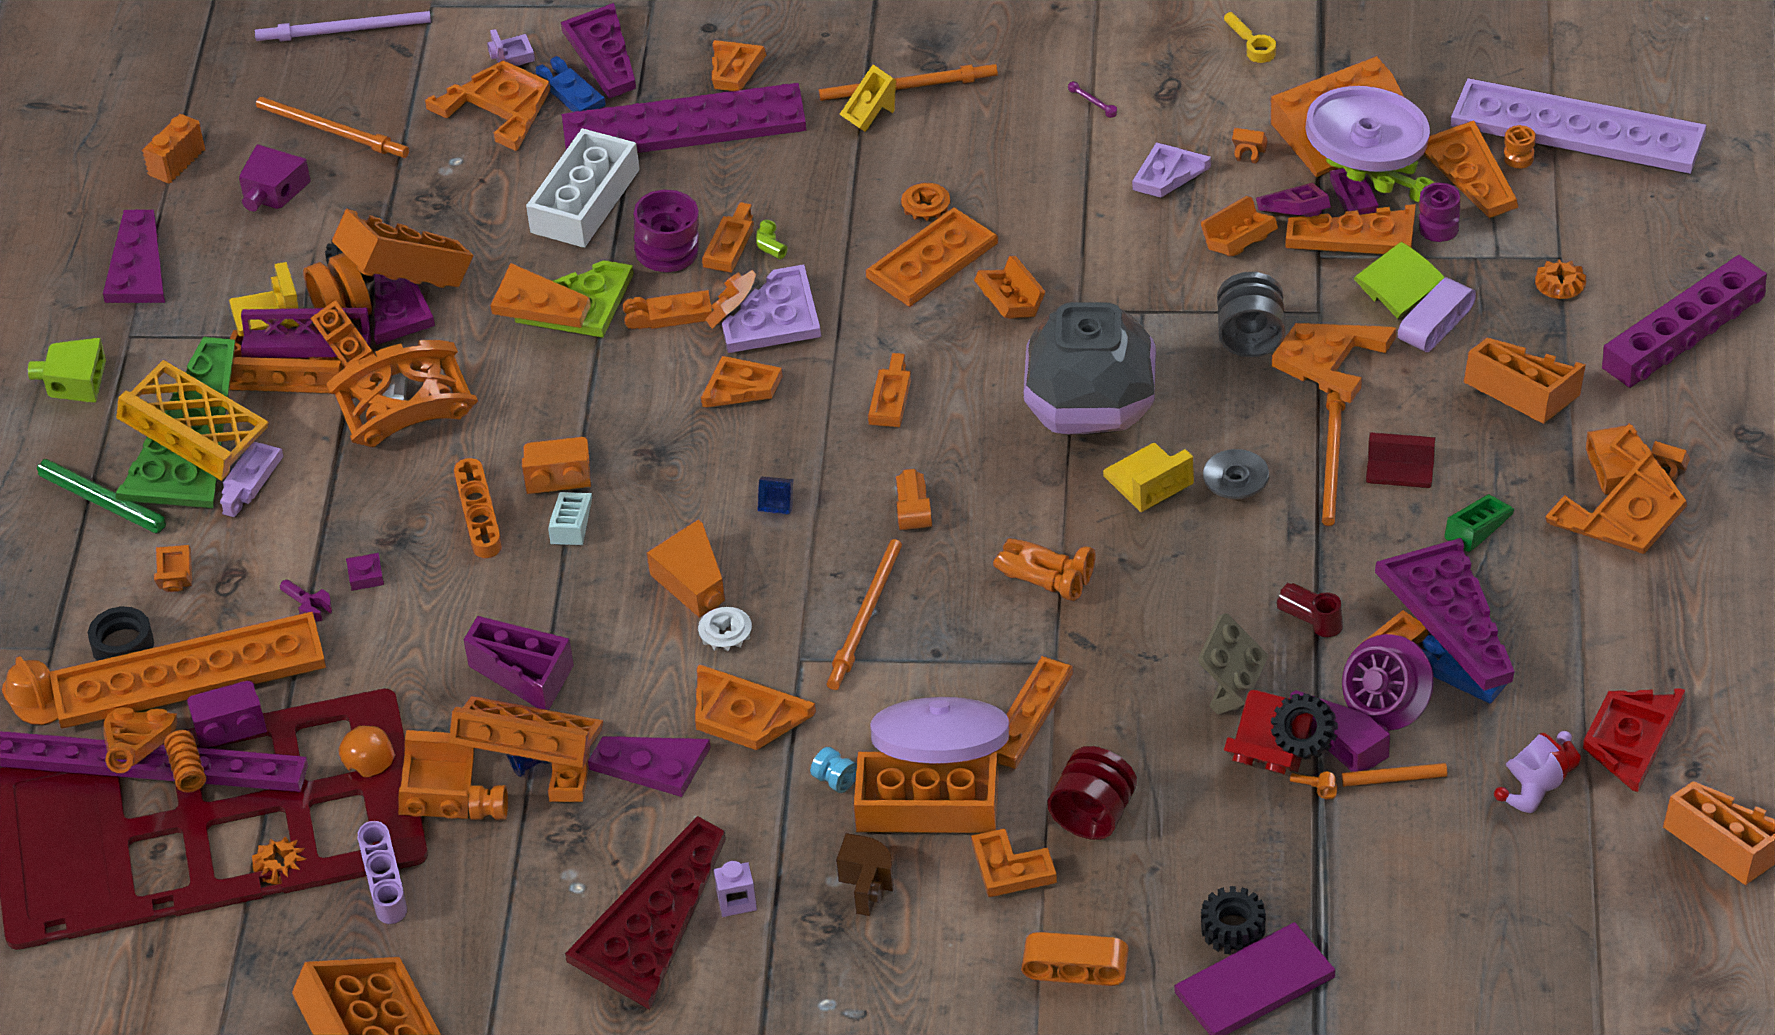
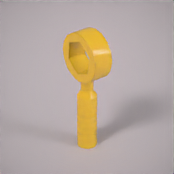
M1228 12L1224 16V21L1243 40H1248L1247 57L1251 61L1266 63L1274 59L1276 56V41L1274 38L1268 35L1253 36L1252 31L1233 12ZM1256 47L1268 48L1267 50H1255Z

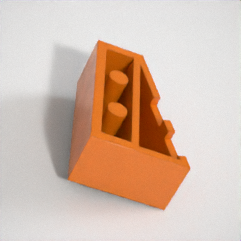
M1487 337L1468 352L1464 383L1544 424L1580 396L1586 364L1576 362L1573 367L1555 362L1556 356L1546 354L1545 358L1526 354V348Z
M1694 781L1670 796L1663 828L1744 885H1747L1775 865V819L1765 816L1767 810L1757 806L1754 811L1735 804L1734 797Z

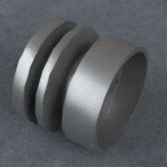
M1242 272L1225 280L1217 291L1219 340L1223 347L1233 354L1244 357H1259L1271 353L1279 347L1285 338L1283 289L1279 282L1270 275L1260 272Z

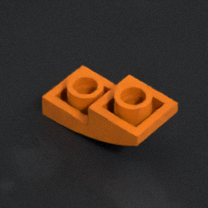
M753 269L743 276L738 272L724 283L727 288L718 296L719 299L711 305L714 311L705 319L712 329L719 325L746 298L756 277Z
M336 300L310 318L345 368L353 362L374 353Z
M590 748L587 751L586 763L583 768L552 762V775L548 788L549 802L584 801Z

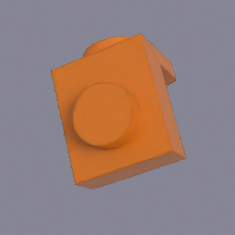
M190 546L156 547L157 573L154 574V581L159 589H163L166 592L182 591L183 587L192 586Z

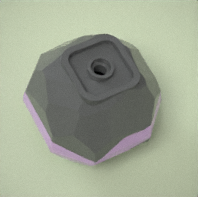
M1065 303L1056 312L1050 313L1035 328L1026 345L1024 401L1042 424L1055 433L1091 435L1126 430L1138 422L1154 402L1155 343L1132 315L1113 303Z

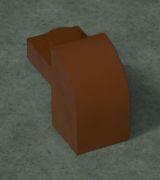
M846 833L836 859L838 881L856 885L854 890L856 914L870 916L874 903L881 901L883 890L893 892L894 878L891 854L886 846L876 839Z

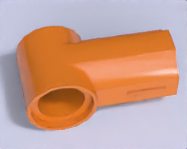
M915 469L903 470L899 476H896L899 530L932 527L930 500L926 498L924 474L917 472Z

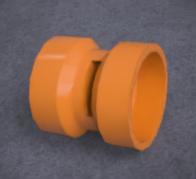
M1517 125L1510 127L1505 132L1504 144L1506 147L1504 148V161L1508 166L1522 169L1527 168L1534 162L1535 150L1533 147L1535 146L1536 134L1530 127Z
M471 785L469 790L470 819L482 820L485 816L491 815L495 820H506L508 815L507 786L495 785L489 790L485 789L482 785Z

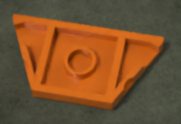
M700 664L697 667L696 730L758 750L811 718L816 713L815 703Z

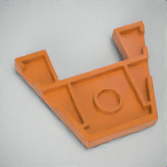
M503 60L471 76L472 81L462 86L454 84L446 88V94L438 98L432 95L425 100L427 110L446 119L465 102H470L506 119L507 121L494 132L495 142L517 151L550 92V84L548 80Z
M1295 323L1283 342L1273 353L1272 367L1301 381L1309 378L1319 383L1320 390L1326 393L1334 390L1341 394V400L1351 403L1361 389L1362 377L1337 372L1338 368L1354 346L1386 353L1396 339V328Z
M1629 423L1613 440L1610 448L1611 451L1634 466L1593 513H1589L1564 495L1545 517L1550 525L1645 554L1687 507V502L1666 471L1661 468L1653 457L1651 450L1638 436L1635 428Z

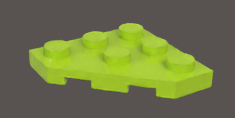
M603 260L593 264V269L583 274L577 275L576 272L553 280L555 283L590 298L591 307L581 328L514 318L515 323L603 338L634 275L633 265Z

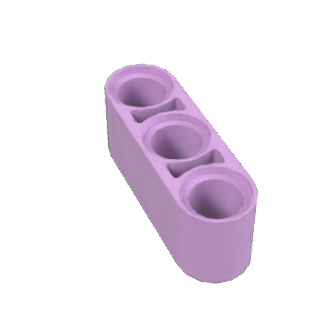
M1448 277L1444 278L1403 319L1398 330V338L1424 352H1430L1471 310L1476 298V291Z
M369 821L360 827L358 842L375 913L383 923L395 924L405 917L407 905L389 830L382 822ZM377 841L380 842V843H378V844H376V845H370V844L373 843V842H377ZM387 870L384 874H377L380 871ZM387 900H395L392 903H384Z

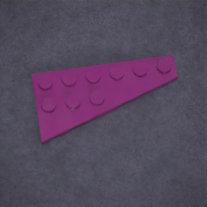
M1461 538L1377 561L1375 573L1483 690L1513 682L1515 671L1505 646L1500 644L1497 636V626L1490 619L1489 606L1478 578L1472 574V564L1469 556H1465L1463 551L1464 544Z

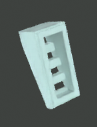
M559 493L548 528L551 544L583 545L592 502V493Z

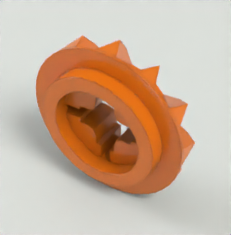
M934 183L913 185L903 193L901 198V206L904 208L905 215H912L914 220L921 217L925 218L926 221H928L929 217L938 219L941 213L948 212L949 204H951L948 191Z
M1560 259L1556 263L1546 261L1544 267H1538L1535 284L1538 290L1548 297L1568 299L1577 296L1584 290L1586 275L1583 274L1582 266H1574L1573 261L1562 263ZM1557 275H1563L1565 279L1563 283H1560Z
M284 837L281 841L275 842L270 839L268 845L258 846V853L252 855L253 871H262L261 875L269 870L272 871V879L265 880L262 878L263 882L281 884V877H278V871H283V874L288 877L287 869L289 867L300 870L294 862L305 860V858L296 855V853H300L305 848H294L298 840L290 842ZM275 853H278L279 855H281L282 858H284V866H281V864L278 863L277 860H275Z

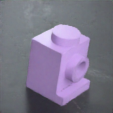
M729 861L722 868L714 869L715 887L722 917L757 910L754 884L748 862L740 864L737 861ZM744 891L747 898L727 901L726 895Z

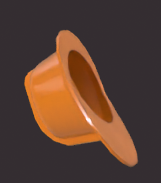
M21 656L16 657L15 665L8 670L6 681L2 686L4 698L15 714L24 722L32 725H44L56 721L58 715L48 666L38 660H23Z

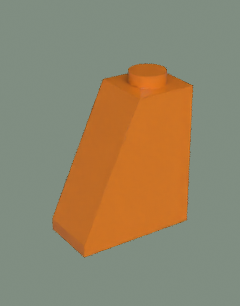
M699 519L647 552L650 576L699 618L709 611L716 609L725 601L723 579L705 528Z

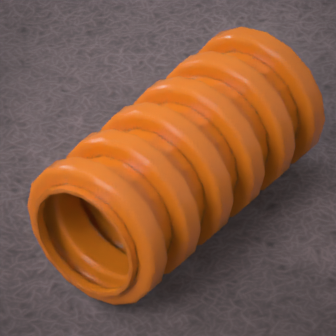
M187 730L174 731L165 738L164 747L171 765L175 785L182 792H194L200 789L206 782V775L201 764L195 738Z

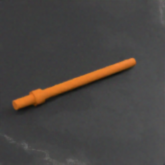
M970 64L960 66V69L894 79L896 80V90L957 81H962L963 84L975 82V79L998 76L996 64L973 67ZM860 83L819 89L820 101L851 97Z
M259 97L256 101L257 108L370 146L373 151L386 154L388 152L402 158H406L409 154V147L391 141L390 137L381 134L372 135L264 97Z
M1334 390L1327 394L1326 401L1329 420L1322 523L1326 526L1335 524L1342 412L1346 408V402L1340 399L1341 394Z
M890 540L842 649L836 652L832 661L833 670L826 683L827 687L832 690L839 689L845 674L852 669L855 662L854 653L902 548V543L899 540Z

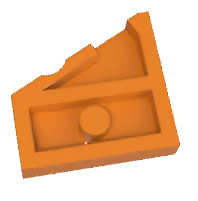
M714 40V57H712V82L714 89L742 90L767 56L764 46Z
M722 356L701 396L702 407L707 408L772 399L783 377L782 368Z

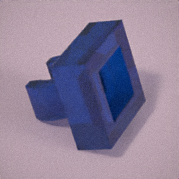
M761 476L758 486V511L790 514L793 505V479Z

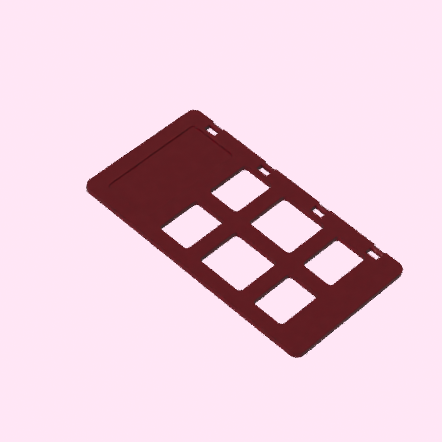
M384 688L263 713L267 732L212 746L217 747L269 736L273 739L275 754L300 756L296 736L300 729L342 720L350 723L351 730L357 726H375L387 734L395 757L392 764L382 773L363 777L355 770L354 772L312 781L304 779L300 792L269 789L205 802L202 798L201 788L194 792H182L176 787L178 806L175 809L129 819L124 815L119 776L13 767L0 768V902L4 936L7 945L12 949L20 950L48 944V942L54 940L73 939L153 922L158 918L172 915L181 916L257 900L271 894L281 892L285 894L365 877L367 875L361 850L325 858L318 856L310 808L314 804L356 795L364 797L368 822L379 821L387 826L398 869L422 864L428 857V850L421 816L399 815V788L401 787L405 756V736L395 692ZM195 728L185 729L193 734L197 748H200ZM275 812H284L286 814L290 842L298 840L294 848H305L300 853H296V855L305 858V860L294 862L300 870L289 867L287 869L288 877L283 874V871H278V877H281L282 883L262 888V878L265 880L272 879L271 870L261 875L262 871L226 879L215 878L208 829L211 826ZM175 833L183 834L190 877L189 885L174 890L137 896L129 846L133 842ZM373 842L372 845H376L380 842ZM174 901L173 907L154 910L153 905ZM66 924V929L46 933L47 927Z

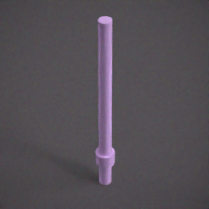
M430 11L294 26H290V23L278 24V27L256 29L255 38L256 41L279 39L280 42L291 41L292 37L431 23Z

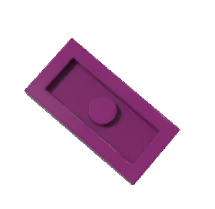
M1344 168L1330 171V181L1344 212L1358 210L1359 215L1376 213L1378 203L1366 177L1364 181H1354L1347 177V172Z

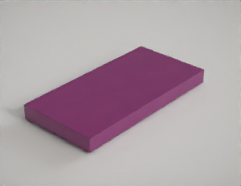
M1293 922L1175 984L1174 990L1175 994L1209 1035H1227L1335 978V968L1299 926Z

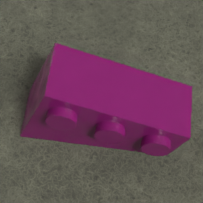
M481 616L476 617L463 639L470 668L539 709L549 710L574 666L569 638Z

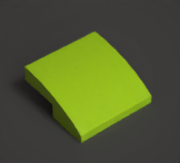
M1400 242L1357 274L1354 280L1374 302L1379 299L1399 319L1418 305L1445 277L1422 255L1403 242Z

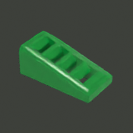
M1487 494L1448 517L1444 535L1445 539L1451 541L1461 538L1464 544L1463 550L1470 552L1514 513V508Z

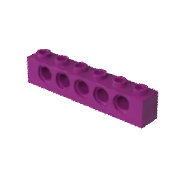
M1738 254L1606 343L1603 347L1602 369L1629 388L1640 381L1646 380L1654 371L1663 365L1671 363L1676 356L1685 350L1693 348L1698 341L1709 334L1715 333L1719 327L1729 320L1737 318L1741 312L1751 305L1759 303L1766 294L1767 273Z

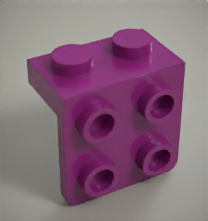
M244 681L199 693L187 699L200 748H209L267 732L261 704L251 681Z

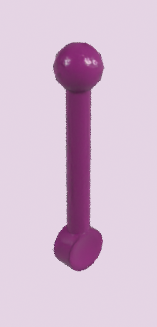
M1075 81L1068 84V90L1071 93H1078L1105 111L1107 117L1113 118L1117 115L1116 106L1104 104L1081 89Z

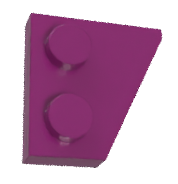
M1308 183L1256 198L1257 207L1260 211L1304 215L1305 217L1319 215L1322 213V209L1331 207L1329 196L1314 183Z

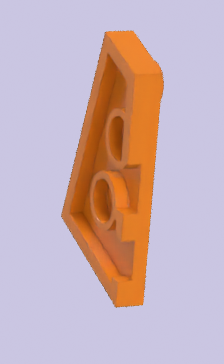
M510 263L490 305L494 315L579 328L582 327L591 307L589 297Z

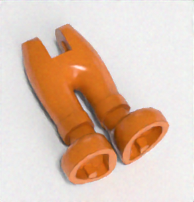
M1008 538L1003 545V551L999 552L994 559L993 565L1008 577L1030 582L1044 587L1045 590L1051 592L1058 591L1064 599L1075 601L1081 596L1083 585H1087L1090 581L1096 554L1093 548L1084 546L1076 552L1074 559H1070L1069 556L1058 554L1044 546Z

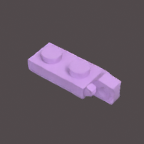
M253 442L223 482L224 489L222 491V499L220 500L223 515L235 517L242 509L243 503L249 504L255 498L283 458L281 448Z

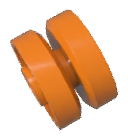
M344 253L329 258L328 268L321 262H318L303 269L305 285L313 307L325 308L336 300L342 308H367L368 315H371V301L362 275L356 269L357 265Z

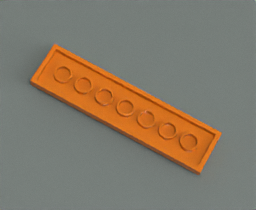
M312 611L50 671V679L60 728L63 729L105 719L108 713L113 712L116 708L126 707L133 709V712L184 701L192 695L244 681H251L254 685L326 668Z

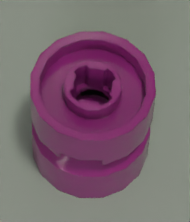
M1439 182L1427 185L1422 189L1419 200V231L1425 239L1434 242H1444L1453 239L1458 234L1461 196L1459 190L1454 186Z

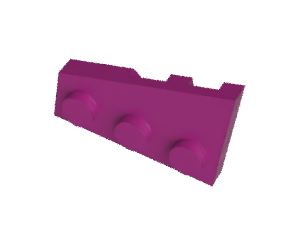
M375 274L374 338L376 345L435 326L434 317L417 284L404 278L391 280L383 275Z
M602 736L588 759L589 770L682 797L711 748L710 739Z

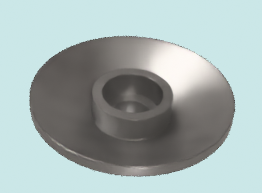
M1230 449L1215 454L1206 462L1203 469V479L1208 489L1216 495L1228 499H1243L1259 493L1266 486L1269 479V469L1266 462L1259 455L1243 449Z

